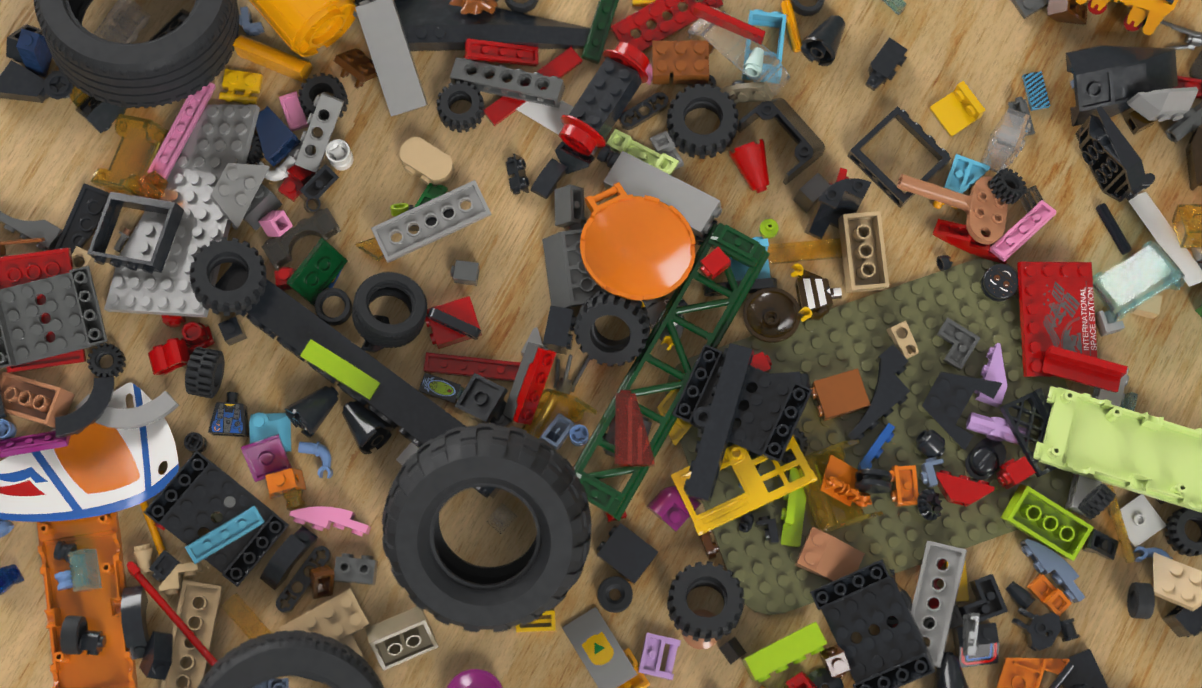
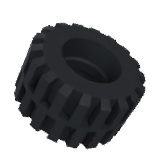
M320 73V76L314 74L312 79L309 77L306 79V84H301L302 89H299L300 97L298 99L308 118L310 113L314 114L316 107L313 106L315 97L323 92L332 93L334 97L344 100L339 117L342 118L344 116L343 111H347L348 96L343 84L337 77L333 78L331 74L326 76L325 73ZM322 109L320 111L321 118L328 119L329 112Z
M456 81V84L453 85L451 82L448 88H442L443 93L439 92L437 110L440 120L445 127L449 126L451 131L457 129V132L462 133V130L469 132L471 127L475 129L476 123L480 125L482 122L481 118H484L485 106L483 97L479 89L475 88V85L471 84L469 86L466 81L463 84L460 81ZM458 100H466L472 104L471 108L463 114H456L450 110L452 104Z
M196 347L189 358L185 373V388L188 394L211 399L217 394L222 383L225 368L222 351L203 347Z
M1185 507L1174 511L1172 516L1168 517L1167 521L1169 523L1165 526L1168 529L1167 532H1164L1165 537H1169V540H1167L1168 544H1173L1172 549L1174 551L1179 550L1178 554L1181 555L1186 554L1189 557L1202 555V513ZM1188 520L1194 521L1200 527L1201 536L1198 542L1190 540L1185 533V524Z

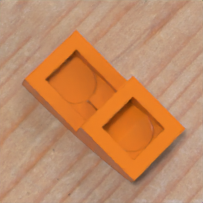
M1040 573L1027 586L1041 603L1059 617L1072 604L1063 592L1055 588L1044 574Z

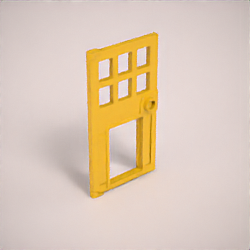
M793 435L786 451L791 449L796 460L780 466L779 462L771 460L776 469L762 476L759 475L755 465L768 460V458L759 456L752 460L746 449L735 444L726 448L720 470L731 465L745 493L699 515H696L683 488L686 479H690L692 473L689 471L690 466L671 474L672 480L699 536L817 481L815 473L808 465ZM799 465L805 476L789 483L784 472ZM779 475L784 486L768 492L763 482Z

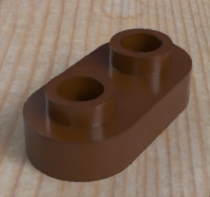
M711 530L700 535L709 560L716 558V553L719 552L716 542L711 541Z

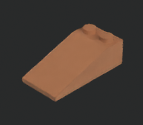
M3 371L0 376V387L7 414L56 429L55 417L68 414L75 394L56 386Z

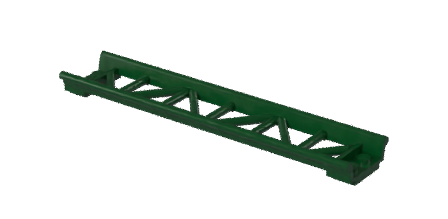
M713 223L712 228L696 252L691 272L685 281L675 289L649 334L645 348H643L639 357H636L573 468L585 488L588 502L607 512L614 519L620 521L675 424L677 418L672 414L693 370L673 322L708 340L706 345L717 349L770 255L758 241L728 225ZM719 246L727 256L749 267L739 286L730 266L724 272L731 290L699 274L700 261L706 257L711 247L716 249ZM692 279L728 297L677 307ZM727 306L712 333L678 316V314ZM666 326L685 374L650 354ZM646 361L681 380L630 390ZM680 389L665 417L630 399L631 397ZM626 405L660 424L645 452H643ZM618 409L637 458L602 438ZM598 445L633 464L631 466L588 474L583 471ZM633 473L622 493L598 480Z

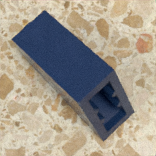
M22 29L16 47L25 68L36 75L46 77L52 60L44 36Z
M268 106L259 112L256 129L264 158L275 167L301 141Z

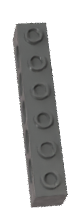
M465 58L455 59L450 75L453 85L456 84V81H460L461 84L466 81L469 86L473 84L481 92L557 108L560 107L565 90L563 79L557 76L548 77L538 72L529 73L522 69L514 70L503 65L495 66L484 61L476 62ZM542 87H548L545 90H540Z

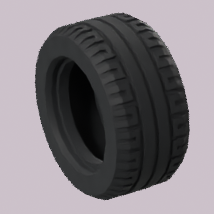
M394 272L375 274L363 281L355 293L352 307L353 324L358 333L361 334V337L373 345L382 348L405 346L410 341H413L423 328L428 307L426 296L421 287L414 280H411L410 277ZM393 296L402 300L407 305L410 316L402 323L395 325L385 324L378 321L371 314L369 305L376 298Z

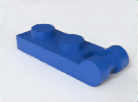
M888 423L858 464V470L872 468L871 461L874 457L878 459L884 450L881 448L885 442L889 443L895 435L892 432L895 428L892 424Z

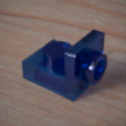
M15 564L0 568V595L4 594L13 585L24 581L20 570Z

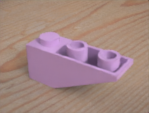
M1000 343L989 348L986 358H989L987 365L984 364L980 373L983 376L982 379L1001 382L1002 385L994 399L977 390L974 391L977 394L975 400L996 408L1002 404L1007 389Z

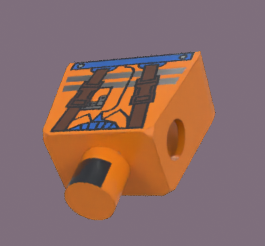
M289 468L265 475L270 499L306 490L302 470Z

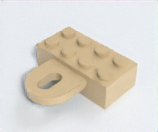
M349 589L284 624L279 629L280 631L299 630L323 634V636L331 637L347 645L363 658L362 652L352 634L369 626L370 623L352 589Z

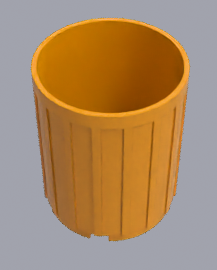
M249 0L288 47L302 57L318 54L316 49L323 45L326 48L330 47L345 34L356 18L353 15L354 11L356 12L355 0Z

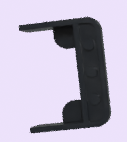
M782 98L762 102L739 120L737 131L740 133L759 117L763 120L774 118L798 144L794 155L800 163L786 173L783 181L785 185L813 164L824 153V143Z

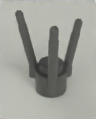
M1163 20L1160 22L1171 27L1173 30L1185 33V43H1188V45L1165 48L1194 50L1195 46L1200 47L1202 45V32L1189 30Z
M572 354L568 357L564 376L560 378V381V360L557 359L555 383L553 386L556 388L555 393L570 396V392L574 393L575 387L590 359L586 358L572 384V380L567 379L573 357Z

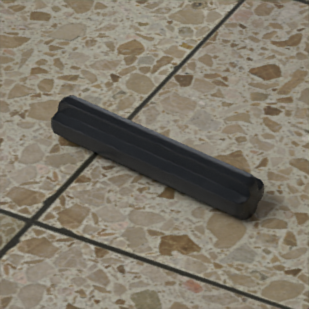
M1106 203L1098 205L1096 211L1122 255L1129 253L1132 248Z

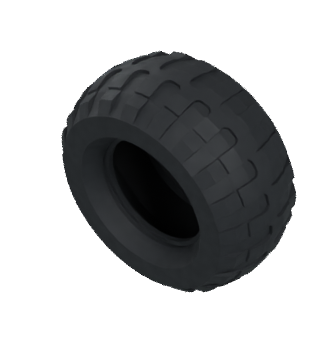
M480 423L476 426H461L448 430L445 434L424 443L403 464L389 490L382 514V542L385 555L391 564L392 574L398 584L409 593V598L422 611L424 609L434 615L437 621L448 626L452 623L464 627L463 630L469 632H479L480 629H493V632H502L521 623L526 625L541 617L546 610L556 607L566 597L567 592L576 584L582 574L590 550L592 529L590 508L585 488L577 477L573 466L554 449L555 447L542 438L538 439L526 433L527 431L513 426L511 428L496 426L493 423ZM478 486H491L506 490L518 497L531 512L537 529L535 540L520 558L509 564L497 567H482L468 563L458 557L448 547L440 530L439 512L449 499L463 490Z

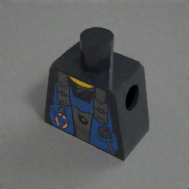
M227 392L226 403L216 402L208 433L213 436L249 437L247 406L238 403L239 393Z

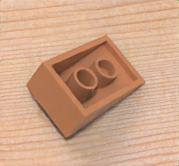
M812 527L809 530L795 566L833 582L857 571L865 553L832 535Z

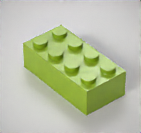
M1022 484L1019 485L1000 517L1054 552L1072 561L1075 560L1094 528L1034 489Z
M814 622L741 660L751 680H757L759 683L771 677L769 673L773 671L776 674L789 668L787 664L791 662L797 664L807 659L806 654L815 655L823 651V646L827 642L817 622Z

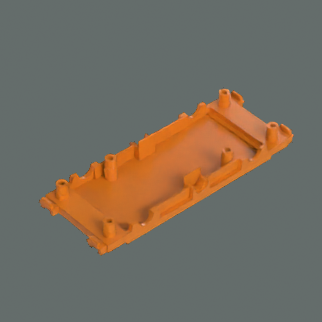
M118 512L75 520L37 522L38 552L42 561L40 574L44 576L47 610H44L47 615L46 628L49 629L53 662L50 665V671L54 678L52 688H137L135 659L133 660L130 648L126 647L121 620L123 588H127ZM59 540L65 541L66 544L75 543L77 545L76 556L72 563L66 562L65 559H54L55 546ZM74 570V580L77 581L78 586L58 591V580L55 579L54 575L59 572ZM67 616H84L87 621L88 630L103 632L106 636V645L102 652H99V655H87L86 650L80 655L64 654L62 652L60 634L63 621Z

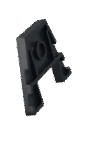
M941 371L922 407L962 449L966 450L974 434L956 425L975 390L994 399L1002 383Z

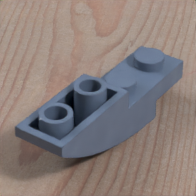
M1025 539L1020 542L1022 545L1021 550L1027 557H1031L1034 562V568L1044 575L1051 572L1053 574L1051 575L1052 579L1057 585L1062 586L1064 595L1070 601L1077 603L1085 598L1074 583V580L1079 575L1062 557L1036 541Z

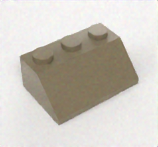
M419 607L412 608L365 628L369 644L383 671L438 648L425 612Z

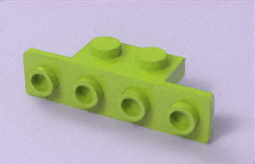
M795 467L790 469L788 482L791 483L805 476L802 469ZM808 485L783 496L786 504L785 508L781 510V519L783 520L781 545L801 546Z

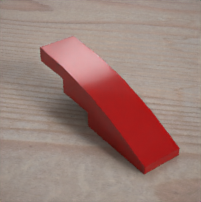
M942 219L937 220L933 235L973 255L1006 265L1008 259L1003 262L990 252V247L993 244L987 245L975 241L970 236L966 225Z

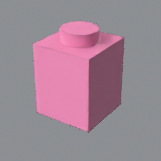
M272 210L258 221L268 237H280L293 227L284 210Z

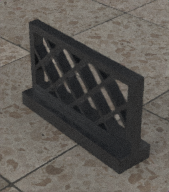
M1042 388L1000 407L1023 453L1036 472L1037 478L1057 468L1046 464L1045 470L1041 471L1037 464L1038 460L1033 458L1034 452L1028 448L1029 442L1033 444L1037 442L1042 443L1052 408L1047 403V397ZM1025 400H1028L1031 411L1023 408ZM1011 407L1018 410L1016 418L1011 416L1008 408ZM1022 412L1030 415L1028 423L1020 420ZM1034 417L1040 422V428L1032 425ZM1019 424L1027 427L1026 435L1020 433L1018 429ZM1031 429L1039 432L1038 440L1030 437Z

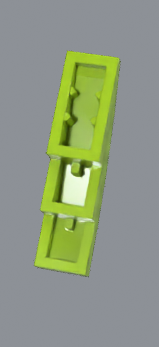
M313 340L309 341L300 355L303 359L369 400L380 385L378 381Z

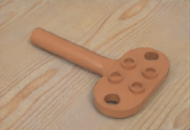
M905 174L900 175L897 188L964 210L967 214V230L975 241L989 245L995 243L1003 236L1008 204H1006V201L1002 203L1000 198L997 199V195L992 194L993 190L988 187L993 177L986 176L977 180L971 189L970 196ZM981 231L986 232L988 237H984Z

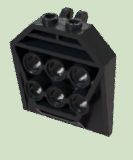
M1101 105L1097 107L1075 133L1079 141V148L1102 192L1119 202L1125 199L1129 201L1137 196L1140 191L1150 187L1155 181V175L1152 173L1145 174L1142 159Z

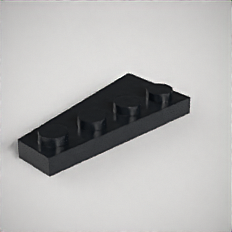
M85 183L83 184L55 249L71 248L72 255L76 246L82 248L97 229L110 194L109 192Z

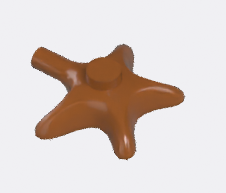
M452 0L449 3L450 5L463 7L460 12L461 14H480L483 10L493 14L495 7L498 6L495 0Z

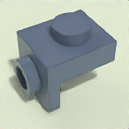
M241 7L239 24L243 26L246 35L257 36L260 33H264V27L261 22L252 23L248 7Z
M937 457L925 459L926 463L921 465V480L923 484H926L927 488L938 484L934 466L941 465L944 461L943 459L937 460Z

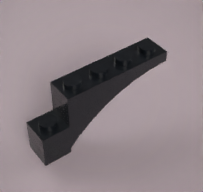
M894 344L876 359L878 362V376L874 395L863 418L845 437L849 444L853 441L859 442L865 436L863 433L868 428L870 430L874 429L879 424L878 419L884 416L886 418L894 411L892 409L894 405L898 403L900 406L908 399L906 395L910 390L895 374L899 376L907 369L905 365L909 361Z

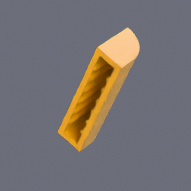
M240 35L234 41L233 46L239 57L302 83H306V79L313 69L310 62L247 36Z

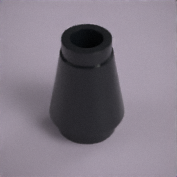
M1014 581L1005 589L1019 608L1021 607L1026 610L1036 600L1032 593Z

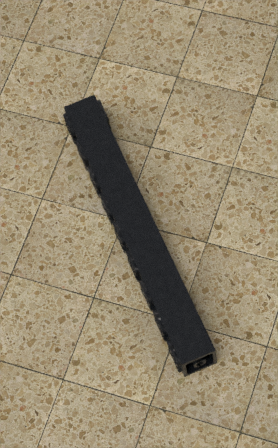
M232 263L215 284V287L222 291H233L240 288L247 281L246 270L242 266ZM268 279L264 295L260 296L258 304H252V309L249 311L241 310L242 314L240 315L242 317L247 315L246 318L254 326L272 339L277 337L276 340L280 345L303 362L305 359L300 355L309 341L313 340L378 381L380 385L369 400L307 361L312 369L331 383L337 382V386L362 406L367 404L368 409L388 423L393 429L398 427L401 435L420 448L430 439L437 438L448 430L461 426L467 427ZM491 486L472 487L486 498L489 496L494 498L501 489Z

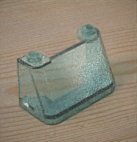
M1152 240L1142 246L1143 249L1105 273L1099 272L1093 276V290L1115 322L1124 318L1128 311L1132 312L1134 308L1165 289H1169L1171 285L1176 286L1183 282L1185 278L1184 273L1157 241L1154 243Z

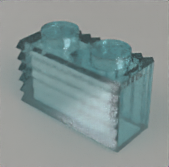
M81 549L69 552L67 555H69L68 559L70 560L68 563H70L69 567L71 568L70 575H72L73 591H91L102 588L97 550Z

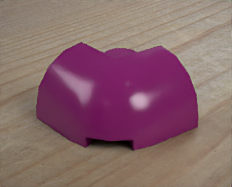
M676 486L665 487L646 506L675 532L690 517ZM688 497L694 511H696L701 503L695 498Z

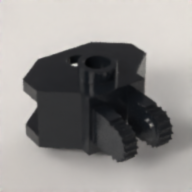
M1020 607L1018 612L1029 619L1028 623L1025 624L1016 618H1013L1011 622L1021 628L1022 632L1026 634L1027 646L1033 651H1040L1051 647L1061 631L1059 616L1053 612L1040 616L1038 614L1034 615Z

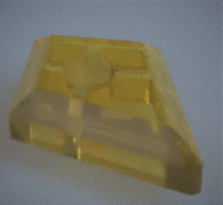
M376 238L355 244L357 248L378 262L384 258Z

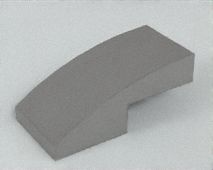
M667 131L650 138L656 152L660 154L665 153L679 160L675 170L684 166L683 160L675 149V144Z

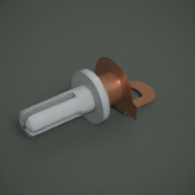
M125 227L123 232L119 231L121 236L114 247L115 251L120 252L126 239L131 238L129 235L134 231V228L131 231Z

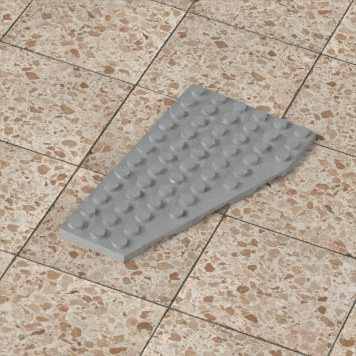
M207 105L166 182L163 181L153 197V199L175 202L184 210L162 273L153 272V274H150L142 269L134 271L125 266L116 267L104 308L106 311L207 318L209 309H205L202 302L197 301L192 291L190 265L194 262V255L201 252L200 248L203 245L208 247L210 246V241L215 239L216 242H220L221 238L228 237L231 221L222 214L219 206L212 201L210 195L227 163L246 164L260 111L257 105ZM145 211L119 256L151 261L167 215ZM220 265L216 266L210 273V282L214 287Z

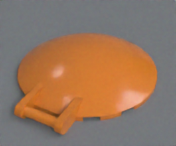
M619 182L597 195L585 198V203L592 214L586 224H584L581 233L580 253L588 274L600 287L615 296L629 300H651L669 294L685 281L695 261L696 242L688 221L672 205L668 206L661 202L660 199L652 196L627 195ZM614 194L617 195V197L610 199L600 205L596 204Z

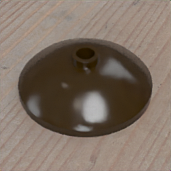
M764 288L752 294L747 300L743 310L744 324L750 334L761 341L768 343L781 342L791 337L798 329L801 320V313H798L800 307L796 299L787 291L779 288ZM768 318H774L775 321L769 322Z

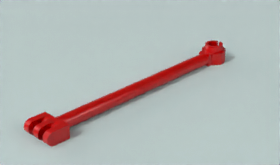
M129 561L127 569L131 576L142 585L212 667L218 660L146 579L133 561Z

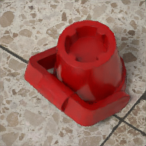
M189 322L182 328L183 338H180V340H185L186 345L191 346L190 348L187 347L189 355L192 354L196 347L207 348L215 343L209 326L205 327L200 323Z

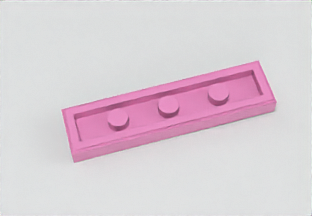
M1041 200L990 247V252L1005 262L1056 215V210Z

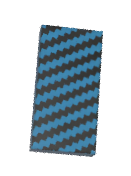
M1042 71L1023 74L1022 78L1030 111L1049 108L1050 102Z

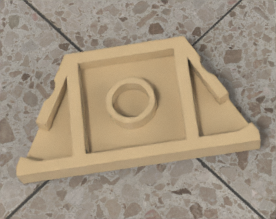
M1154 552L1155 596L1191 611L1199 608L1202 605V571Z

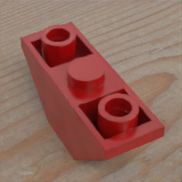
M945 470L935 473L938 481L937 486L946 501L967 507L995 489L987 481H971V478L968 476H952L951 472Z

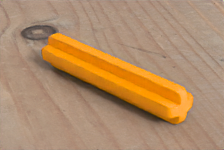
M782 1L781 8L783 14H787L786 27L793 52H801L802 41L791 1Z

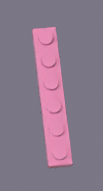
M209 83V85L202 87L201 91L188 96L149 167L148 175L166 182L216 88L215 84Z

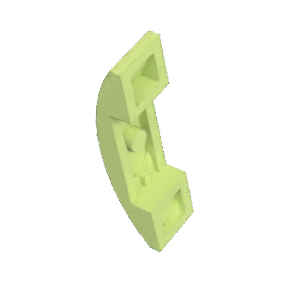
M617 129L613 131L606 142L614 151H619L620 153L624 151L669 175H672L679 163V160L665 153L660 154L632 140L631 136Z

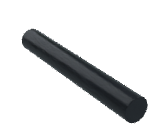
M1069 661L1048 688H1059L1076 666Z

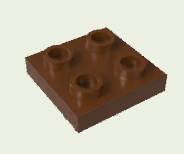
M354 48L338 54L334 59V62L343 68L340 74L342 78L348 77L349 74L357 78L354 86L357 89L362 87L366 81L378 77L373 60L368 58L360 49Z

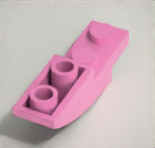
M307 507L290 511L289 514L294 518V522L302 525L305 522L311 523V528L323 531L324 528L329 530L331 523H334L333 527L344 530L345 527L352 529L351 533L362 537L363 533L369 535L371 529L368 525L354 521V512L335 507Z

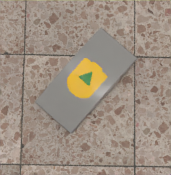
M596 607L562 627L598 688H617L638 675Z

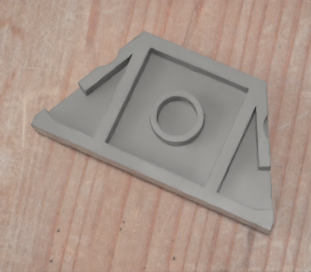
M227 163L210 198L219 206L222 214L228 217L234 229H238L270 166Z

